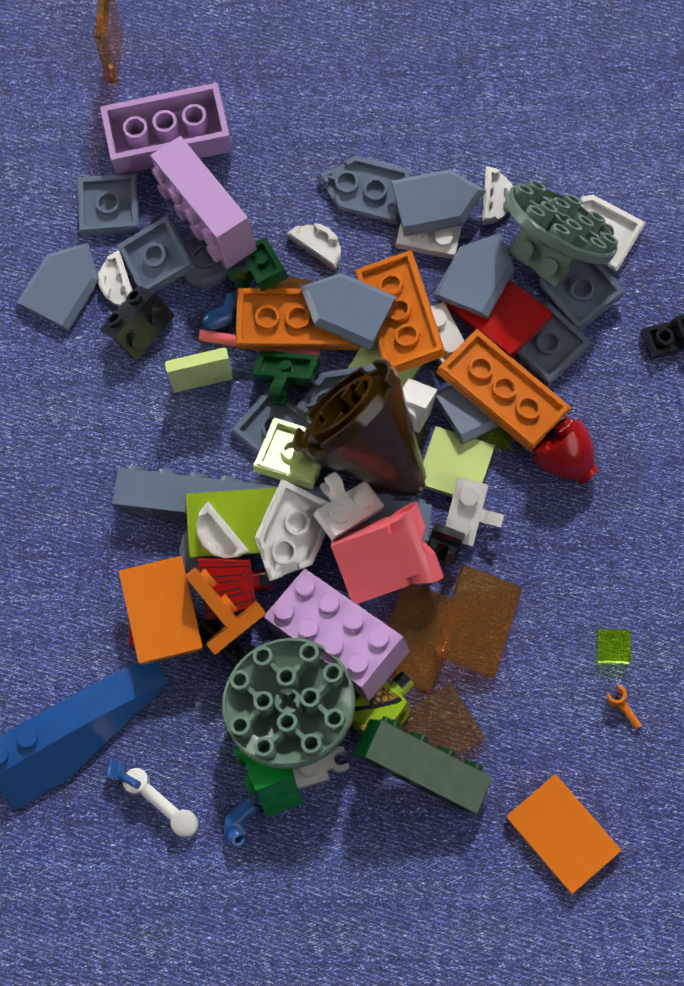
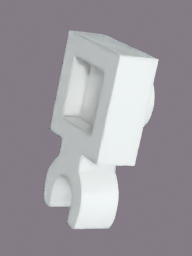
M338 746L325 758L309 766L292 769L298 789L329 781L327 773L329 770L338 773L349 770V763L338 765L334 761L336 755L345 752L344 747Z

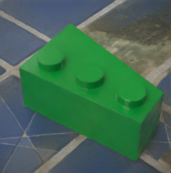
M238 747L233 749L239 766H247L249 775L244 776V780L250 795L257 793L266 817L303 803L291 769H277L264 766L249 758Z

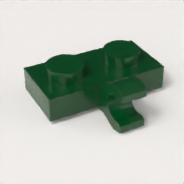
M267 237L255 242L257 250L244 258L246 264L228 271L232 282L241 278L240 281L233 284L236 291L237 288H249L253 279H255L261 292L289 278Z
M260 350L252 376L254 382L272 383L269 394L275 395L272 402L273 405L285 406L288 400L289 385L313 387L321 362L319 355Z

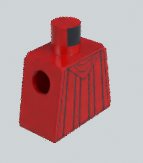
M197 557L199 572L201 573L204 569L207 570L217 583L213 589L220 597L226 594L238 610L236 611L248 608L256 601L255 590L273 588V583L269 581L266 570H251L249 558ZM204 601L206 620L217 618L218 616Z

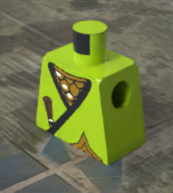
M401 671L389 683L385 681L370 701L355 692V712L351 725L361 735L369 719L382 720V717L385 716L399 722L402 726L411 713L409 703L403 696L415 685L413 681Z

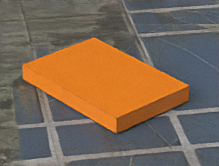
M182 555L119 570L139 665L203 650Z
M556 774L505 817L570 894H573L622 851Z

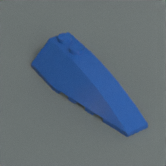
M137 662L60 701L0 736V791L14 811L72 778L92 756L94 757L102 749V746L115 734H118L137 712H140L169 684L157 662L139 665Z

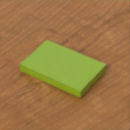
M277 488L186 493L190 557L215 556L202 546L197 536L199 511L207 502H210L248 548L249 552L245 554L260 553L255 536Z

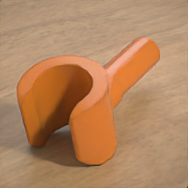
M617 685L616 689L622 695V698L615 700L607 692V702L611 707L619 708L633 727L637 729L642 724L626 702L627 692L625 688Z

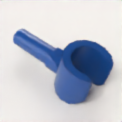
M108 759L104 772L105 777L125 782L135 789L140 788L141 782L125 773L126 763Z

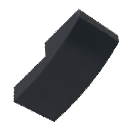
M684 315L675 316L671 322L645 327L641 330L640 335L650 360L684 351Z

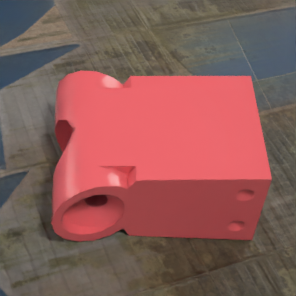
M412 502L402 507L390 517H384L354 527L335 540H331L333 554L350 599L354 603H362L407 587L411 583L425 584L443 579L444 575L436 553L423 540L426 525L417 502Z

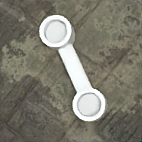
M133 768L126 772V774L140 781L141 786L135 789L123 782L125 790L135 796L142 795L171 820L172 830L179 837L189 838L197 832L199 828L197 817L189 810H179L150 785L149 776L144 770Z

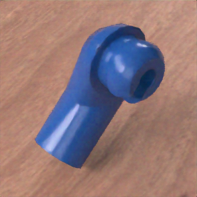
M227 293L222 307L211 310L202 317V326L206 330H218L231 325L237 312V295Z
M248 798L224 819V839L229 846L235 848L241 847L245 843V821L258 811Z

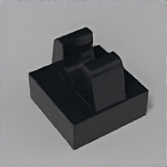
M435 523L428 546L436 553L438 559L443 560L446 564H455L465 533Z

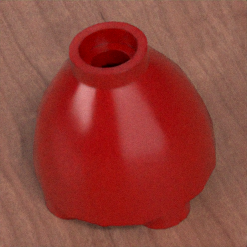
M567 416L555 426L556 433L548 440L544 438L535 447L532 461L551 475L563 479L576 480L581 485L593 477L599 468L594 464V446L585 424L580 418L571 420Z

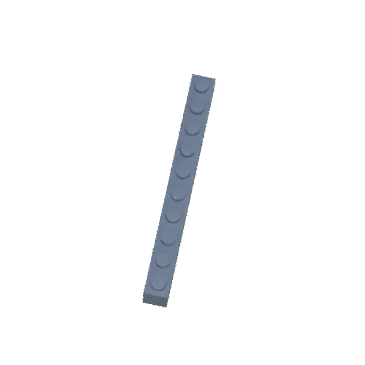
M128 465L127 468L118 467L112 504L116 512L187 520L186 493L277 488L278 486H272L267 481L257 479L252 480L251 483L239 482L238 478L232 476H221L220 479L208 478L206 474L191 472L187 476L178 475L176 471L171 469H158V472L146 471V468L142 466ZM314 487L313 490L303 489L323 500L331 502L320 487ZM378 494L377 497L384 505L382 510L357 525L360 526L384 517H390L402 507L412 502H417L426 525L423 540L428 544L432 504H426L425 500L419 498H408L407 501L395 500L391 495Z

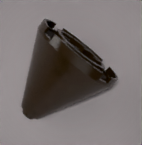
M376 360L372 363L376 369L367 373L362 367L358 368L332 387L306 415L311 423L305 432L300 427L297 428L292 446L307 461L402 496H415L424 489L427 475L399 373L388 360Z

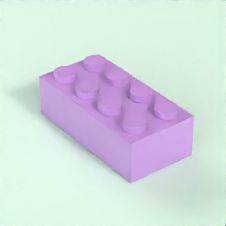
M218 83L100 106L115 175L154 168L150 155L179 136L185 140L199 159L232 152Z
M181 136L150 155L154 164V168L151 171L159 182L157 186L159 192L166 201L170 199L175 204L173 206L174 210L182 221L187 219L190 222V229L199 242L202 240L208 245L206 249L215 262L220 260L228 269L257 250L248 217Z
M305 568L264 615V619L272 632L281 639H306L322 645L326 650L325 652L320 651V658L327 664H338L331 656L336 655L346 667L352 680L354 691L368 701L372 699L410 652L402 635Z

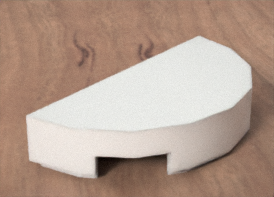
M486 166L484 189L486 193L483 198L482 225L494 224L508 214L509 210L506 206L505 198L511 187H513L512 183L500 173V170Z
M319 223L301 227L298 225L287 233L288 239L332 270H336L340 262L341 248L337 236L328 227Z
M118 250L106 258V262L98 272V282L104 297L113 305L120 307L126 300L127 295L132 291V287L120 251Z
M207 502L199 511L197 520V536L202 546L212 555L222 558H236L249 552L248 548L210 502Z

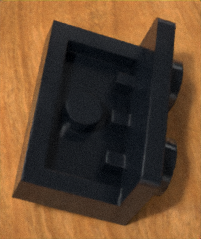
M138 286L127 295L126 300L116 312L108 316L106 323L101 327L100 331L112 338L129 358L136 361L175 315L154 291Z

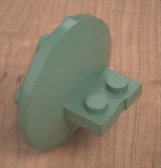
M530 180L528 184L514 185L505 198L506 206L522 227L509 253L526 266H530L537 271L538 275L554 287L562 284L576 260L592 264H607L611 262L617 253L618 240L604 225L605 218L595 211L589 212L580 206L582 202L572 194L563 196L545 188L535 180Z
M284 638L270 641L255 648L236 665L224 689L222 710L228 733L245 755L264 766L277 769H295L320 761L338 747L352 724L356 699L350 675L336 655L331 656L338 664H327L320 658V651L325 652L326 650L322 645L306 639Z

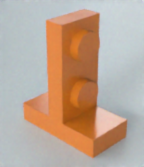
M195 567L186 574L187 580L225 625L206 641L207 646L214 655L266 614L260 604L255 601L236 617L234 612L238 610L226 594L223 597L217 594L213 589L217 583L206 569L200 573Z

